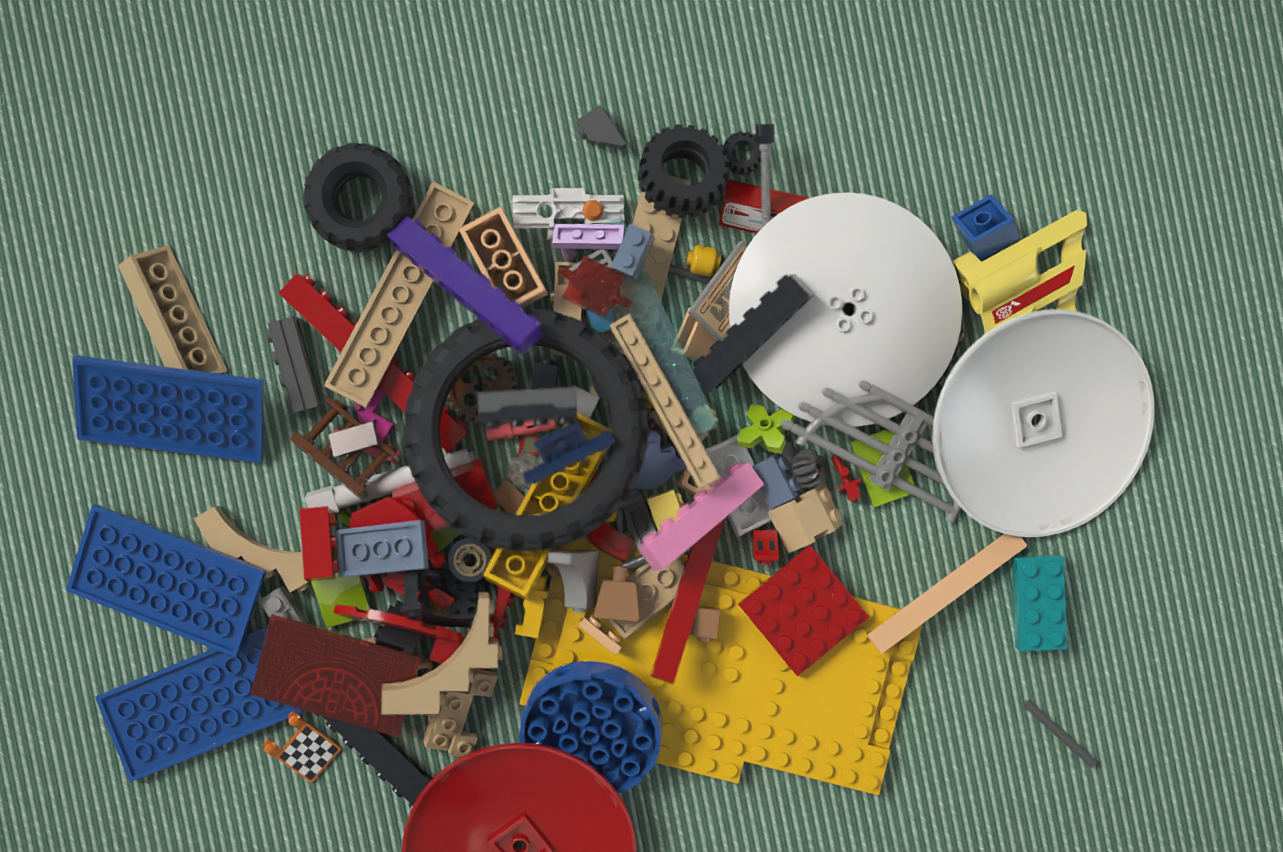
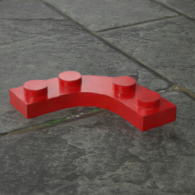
M595 472L587 489L595 481L600 472ZM606 522L585 536L597 549L623 563L635 542L634 539L611 528Z

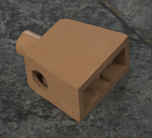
M614 566L613 579L603 578L594 618L639 621L636 581L627 580L628 567Z

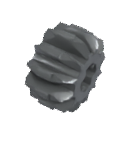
M804 449L795 453L794 457H792L793 475H795L796 482L799 483L801 488L812 489L822 485L825 480V469L818 452L812 449Z

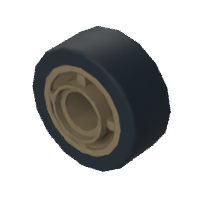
M467 537L459 540L452 546L448 554V565L456 578L464 582H475L484 577L483 574L493 554L488 545ZM472 553L476 556L477 562L474 566H469L465 563L466 554Z

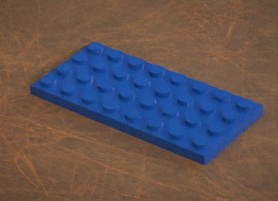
M75 355L72 359L78 440L262 463L264 459V379Z
M94 504L88 516L66 591L230 656L237 657L240 653L267 570L109 508Z
M269 626L245 635L237 657L212 648L95 696L129 782L285 720L293 711L298 714L303 712L299 702L256 690L271 635Z

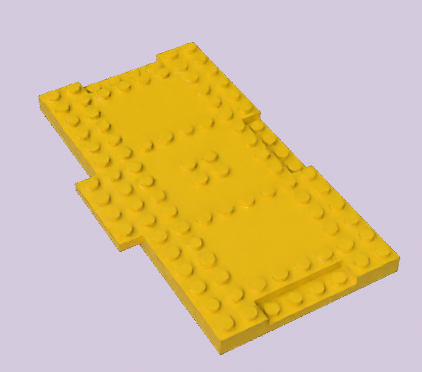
M584 536L574 542L562 545L560 548L562 551L575 549L599 551L597 602L603 578L613 579V567L620 566L623 562L600 551ZM634 542L624 562L640 555L636 542ZM682 553L679 559L685 565L688 554ZM712 560L698 606L720 609L717 639L711 638V642L697 640V636L689 635L674 684H669L650 677L673 601L625 640L608 619L595 618L602 624L601 629L606 633L612 631L621 639L619 641L621 649L615 655L579 626L584 616L588 618L594 617L596 607L587 609L585 613L573 612L572 607H565L564 583L560 574L555 579L551 578L540 634L535 641L519 704L525 706L535 684L547 673L560 666L580 661L609 663L621 667L638 677L651 690L659 704L663 729L659 755L656 760L658 764L738 784L745 761L879 795L911 661L914 660L923 624L880 654L866 635L900 611L901 608L852 596L870 618L797 677L738 605L742 599L772 575ZM640 566L627 571V576H629Z

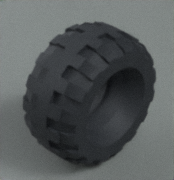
M355 142L334 147L328 150L323 157L316 160L312 165V170L306 177L303 203L307 218L323 239L340 249L351 252H367L381 249V247L390 243L387 234L406 216L410 218L413 210L412 185L405 169L391 154L374 145ZM357 177H365L374 181L381 192V203L378 210L365 220L348 218L341 211L338 203L342 187L348 181Z

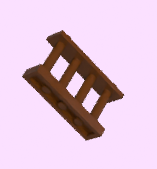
M327 397L325 402L331 409L308 434L301 436L295 432L290 439L299 449L361 501H364L369 495L364 489L367 486L365 483L389 457L398 463L400 461L396 454L398 450L390 442L387 441L384 444L379 440L380 445L377 447L382 452L359 477L356 476L352 479L347 474L349 472L348 469L365 450L349 454L342 463L338 462L336 465L330 460L333 453L330 443L320 450L313 446L315 444L314 440L337 415H340L348 422L341 431L361 425L345 411L346 406L338 399L332 401Z

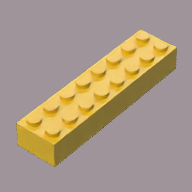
M577 413L578 419H573V422L577 421L587 441L606 431H609L612 435L611 429ZM608 448L604 451H596L590 454L582 462H574L568 465L562 472L546 476L540 483L532 484L516 515L547 513L559 509L578 498L586 491ZM497 548L483 576L486 580L528 600L548 563L549 552H553L555 548L527 552Z

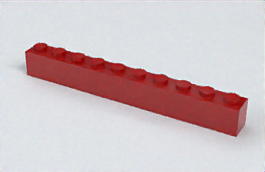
M296 273L278 294L342 352L357 321L353 324L347 318L350 314L339 305L336 308L331 303L333 298L322 289L319 292L314 287L316 282L309 275L305 274L303 276ZM394 356L378 388L405 412L407 398L410 395L412 383L416 376L408 369L404 372L398 366L401 362ZM445 404L441 419V444L447 453H451L469 432L466 430L468 425L459 417L454 419L449 414L451 409Z

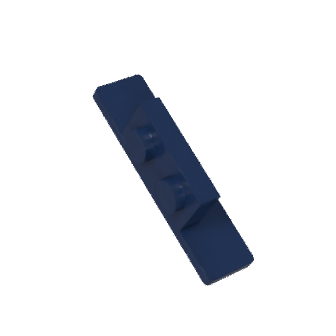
M575 421L534 442L543 463L523 472L522 475L527 485L540 483L546 476L562 472L568 465L574 462H582L596 451L606 450L615 441L609 431L587 441L579 423Z

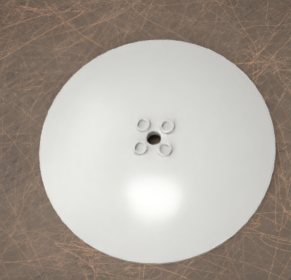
M832 193L820 195L799 202L775 216L755 235L738 263L730 290V327L735 323L739 325L744 320L742 317L744 313L751 307L755 309L761 303L759 299L766 292L771 291L772 293L778 287L777 281L785 274L788 276L796 274L815 294L742 365L760 391L785 411L812 422L815 418L798 408L800 402H806L811 407L814 406L821 411L837 404L831 398L829 399L822 394V390L825 387L847 398L870 394L858 386L861 380L867 381L871 385H875L897 398L914 405L934 387L945 372L957 346L961 329L962 297L960 285L953 263L941 241L928 226L908 210L893 202L867 194ZM847 302L852 303L855 307V312L852 316H846L843 313V305ZM885 401L862 405L887 419L903 412ZM848 408L833 416L852 427L874 424L873 421Z
M1062 309L1041 310L1014 317L993 328L977 340L955 365L946 380L936 407L933 423V449L937 469L948 493L969 516L980 524L992 530L1013 536L1041 537L1059 534L1093 519L1108 508L1124 492L1139 470L1146 455L1154 424V395L1147 368L1135 347L1123 334L1106 322L1085 313ZM1036 414H1040L1041 419L1039 423L1032 425V418Z

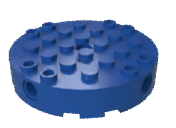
M573 662L550 671L531 690L521 718L520 743L553 747L582 759L600 772L619 794L640 783L649 770H652L659 755L663 721L655 696L634 674L621 667L604 662Z

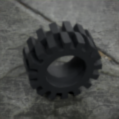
M738 131V133H733L726 139L723 146L726 149L725 156L729 157L730 164L728 168L732 173H739V175L750 174L759 167L762 158L759 144H756L755 134L752 135L748 131ZM744 144L751 149L752 155L748 161L740 162L734 157V149L738 145Z

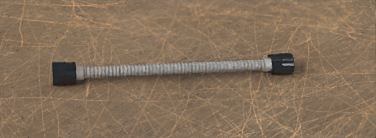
M755 124L756 144H759L762 158V227L771 221V207H769L771 206L769 204L771 203L769 201L771 199L769 198L771 196L769 195V151L771 144L774 143V124Z

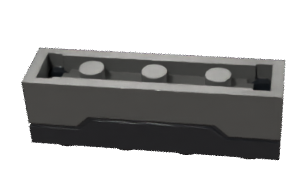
M576 388L478 393L479 422L481 425L485 424V428H499L501 423H510V427L524 426V422H534L535 426L548 425V421L558 420V424H571L573 419H578Z

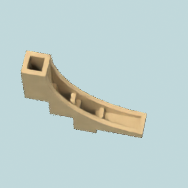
M220 506L213 507L194 518L210 548L240 560L243 557L245 562L266 569L264 580L277 574L275 571L277 569L289 592L296 589L299 593L310 587V581L304 580L302 552L274 549L258 543L242 533L228 519ZM334 549V555H337V549Z
M479 592L477 612L472 627L461 646L449 659L436 669L418 678L399 683L383 684L382 714H439L440 706H444V692L440 691H468L469 683H473V669L469 668L498 667V660H502V646H498L497 638H488L493 637V623H489V614L494 613V600H489V593Z

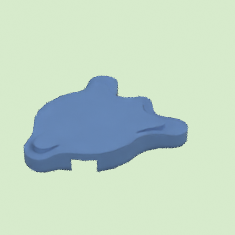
M652 430L648 432L644 461L631 491L655 489L667 482L677 471L687 469L682 457L676 455L672 444L660 447V435L657 431Z

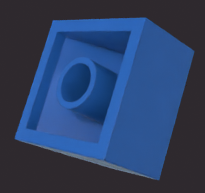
M992 194L951 217L966 246L979 260L1020 239L1014 218Z

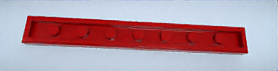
M725 518L690 547L650 677L669 684H674Z

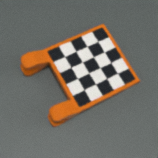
M293 711L289 714L288 719L289 723L298 729L297 732L282 749L274 741L268 739L263 745L264 751L312 783L342 748L305 721L297 712Z

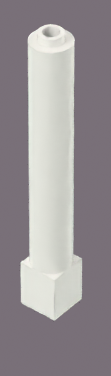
M467 448L444 454L449 469L476 460L473 451L469 452ZM409 465L373 475L365 483L367 486L364 489L369 495L364 501H361L343 485L335 487L332 485L308 492L305 500L308 508L328 506L331 512L337 513L340 509L390 495L393 489L413 483L415 480L412 477Z

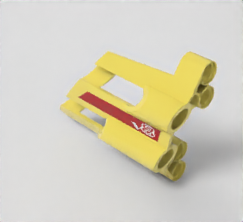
M1075 210L982 262L972 252H968L952 261L958 281L960 282L961 293L971 302L974 311L981 315L985 334L1001 323L1026 313L1035 312L1057 300L1055 309L1077 311L1075 308V298L1078 288L1083 284L1086 250L1083 251L1082 236L1087 226L1085 212ZM1063 241L1061 264L1040 275L1037 269L1038 254Z

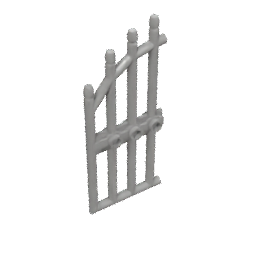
M861 380L858 386L870 394L847 398L838 392L835 393L834 390L825 387L822 390V394L829 399L831 398L837 404L824 411L814 406L811 407L806 402H800L798 408L815 418L806 428L793 424L792 421L787 419L781 421L780 425L783 428L791 430L792 433L799 436L795 441L797 444L804 446L807 441L816 444L870 472L871 475L868 480L876 485L889 490L893 484L947 512L945 520L952 524L962 509L956 502L951 505L897 477L903 465H906L943 484L938 471L909 457L915 444L934 454L933 443L921 437L927 424L933 427L934 417L881 388L871 385L867 381ZM885 401L907 414L901 424L898 425L862 405ZM848 408L895 434L890 443L886 445L833 416ZM823 423H826L878 450L883 455L877 465H874L818 436L814 432Z

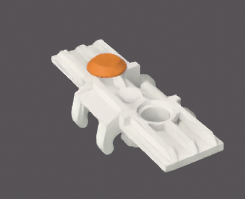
M550 188V194L512 196L513 229L546 228L547 240L553 239L554 222L559 219H576V221L582 222V224L624 225L625 227L623 195L585 194L584 188ZM546 205L550 207L551 216L549 218H544L540 215L539 209L541 206Z

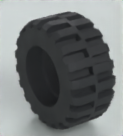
M682 124L674 125V129H670V127L663 128L661 134L655 133L651 140L646 143L638 170L639 187L641 192H646L644 198L648 203L653 202V208L660 212L662 209L666 211L665 215L670 217L673 214L679 215L678 218L686 219V216L691 214V217L694 218L699 216L701 211L707 213L711 210L712 205L715 206L719 202L729 177L730 169L728 167L730 162L729 157L725 156L726 149L722 144L718 145L719 139L714 135L711 137L707 135V130L703 128L697 130L694 125L688 124V127H682ZM673 158H686L699 165L705 179L694 185H681L667 177L662 165Z

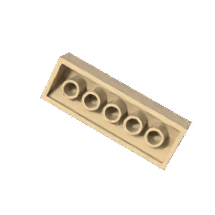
M169 245L131 255L118 265L165 367L217 374L227 371Z

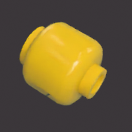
M696 245L693 252L688 251L686 265L690 266V271L694 275L711 277L714 272L719 270L721 254H718L717 249L714 247Z

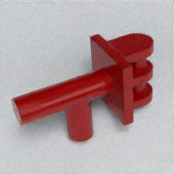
M837 455L832 456L831 459L844 484L838 488L839 494L845 492L850 502L858 501L860 491L857 486L861 484L860 478L852 481L849 469L845 467L842 458Z

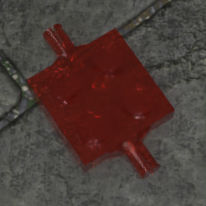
M587 256L583 257L580 265L574 271L560 266V270L557 272V275L569 280L568 286L562 295L563 299L603 319L606 318L609 310L615 304L627 309L632 304V300L621 296V288L627 279L626 275Z

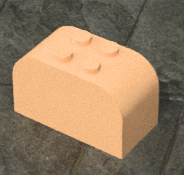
M501 207L459 229L482 274L489 279L491 286L495 289L497 287L502 289L509 301H516L524 308L548 295L538 272Z

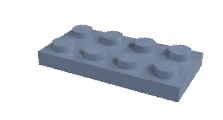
M425 520L336 530L339 577L428 568Z

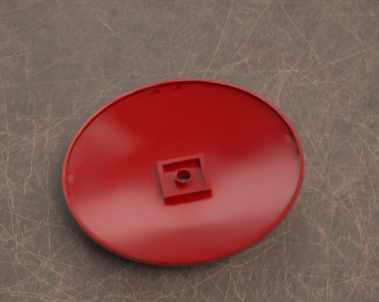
M506 743L471 752L452 762L436 774L422 790L410 811L403 835L402 852H636V838L629 812L622 798L612 784L593 766L568 752L553 747L531 743ZM522 840L527 845L523 849H518L514 846V843Z

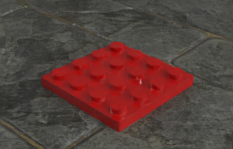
M808 545L738 603L740 608L797 677L870 618L811 545Z

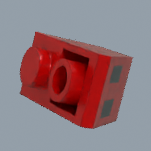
M775 529L752 530V557L761 565H771L773 560H779L777 530Z

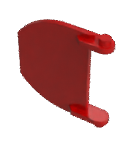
M387 497L352 513L349 528L419 521L422 519L404 503ZM425 525L427 556L435 568L442 567L445 557L439 553L437 545ZM378 573L365 575L370 583L369 588L372 592H383L384 584Z

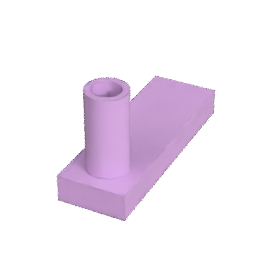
M554 224L552 245L553 248H561L564 260L572 261L576 257L575 249H619L625 235L624 225Z

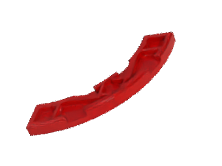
M335 605L333 611L334 614L352 620L393 626L447 642L461 643L463 636L459 632L437 625L432 627L423 624L419 620L413 621L407 617L371 609L363 611L354 606Z

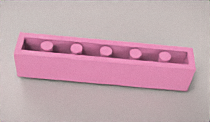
M736 462L727 469L728 473L724 477L720 476L721 479L711 484L712 487L707 491L704 489L693 497L695 501L690 505L687 503L677 510V516L673 519L671 517L666 519L659 525L661 527L660 530L656 533L651 532L642 539L644 543L638 549L654 571L665 569L764 485L749 462L742 464Z

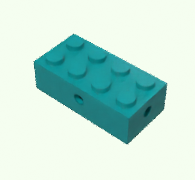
M1058 554L1013 556L1011 558L1015 648L1019 651L1067 649L1064 556Z

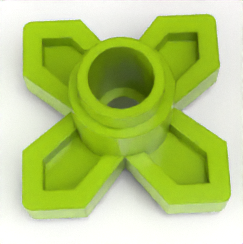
M751 404L747 412V419L752 425L740 430L737 437L738 445L740 447L752 448L759 444L769 452L782 453L786 440L781 432L787 429L783 428L780 423L783 419L794 423L795 415L780 409L771 416H768L764 406Z

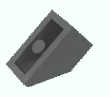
M600 104L576 120L578 125L576 130L583 140L587 138L590 143L619 149L626 147V142Z

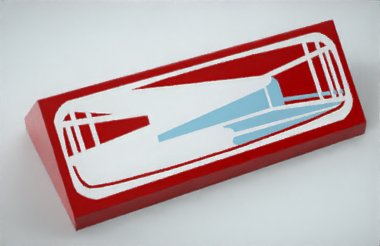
M728 179L718 225L757 234L763 228V212H761L763 210L761 209L763 207L761 206L763 204L761 203L763 201L761 200L763 198L761 197L762 188ZM770 189V219L772 220L787 208L810 198Z

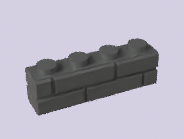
M291 316L267 323L269 329L266 330V336L269 343L273 342L275 348L272 356L275 365H279L282 374H279L278 377L282 388L286 387L288 396L285 397V402L288 410L292 409L293 413H300L323 406L298 317Z

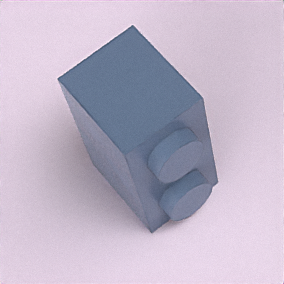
M629 224L611 265L615 273L637 281L654 243L655 237L653 234Z
M781 453L752 466L764 483L760 489L770 509L801 494L800 485L789 470V462Z

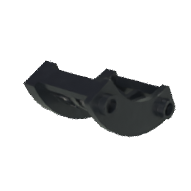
M428 559V568L404 571V606H400V612L413 621L419 620L423 623L437 626L469 627L471 629L476 614H469L467 610H475L477 606L467 601H478L479 594H473L478 584H481V592L489 593L490 581L483 577L475 582H464L456 578L448 569L435 568ZM427 580L431 581V585L425 586L428 583ZM440 582L444 583L445 589L449 594L459 598L453 605L444 610L438 607L428 594ZM453 584H460V588H454Z

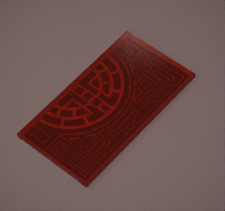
M271 615L250 695L399 737L405 714H382L383 684L399 683L414 679L421 663L420 656L278 615Z

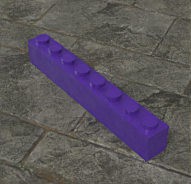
M406 216L387 234L391 245L522 356L543 336L540 329L541 323L536 317L526 315L519 303L509 301L502 289L499 287L495 289L491 286V282L482 273L478 275L474 272L473 266L468 261H461L457 258V253L451 247L445 248L441 240L434 233L428 234L425 227L418 220L413 221Z

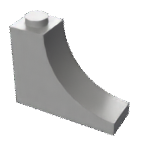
M575 549L549 552L548 562H552L558 567L563 578L565 607H572L573 612L581 613L587 612L589 608L596 607L599 551Z

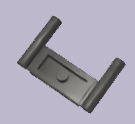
M642 491L628 496L617 509V511L624 510L637 547L644 543L642 539L651 532L656 533L658 531ZM640 552L639 556L621 563L620 566L628 567L627 571L647 563V560Z

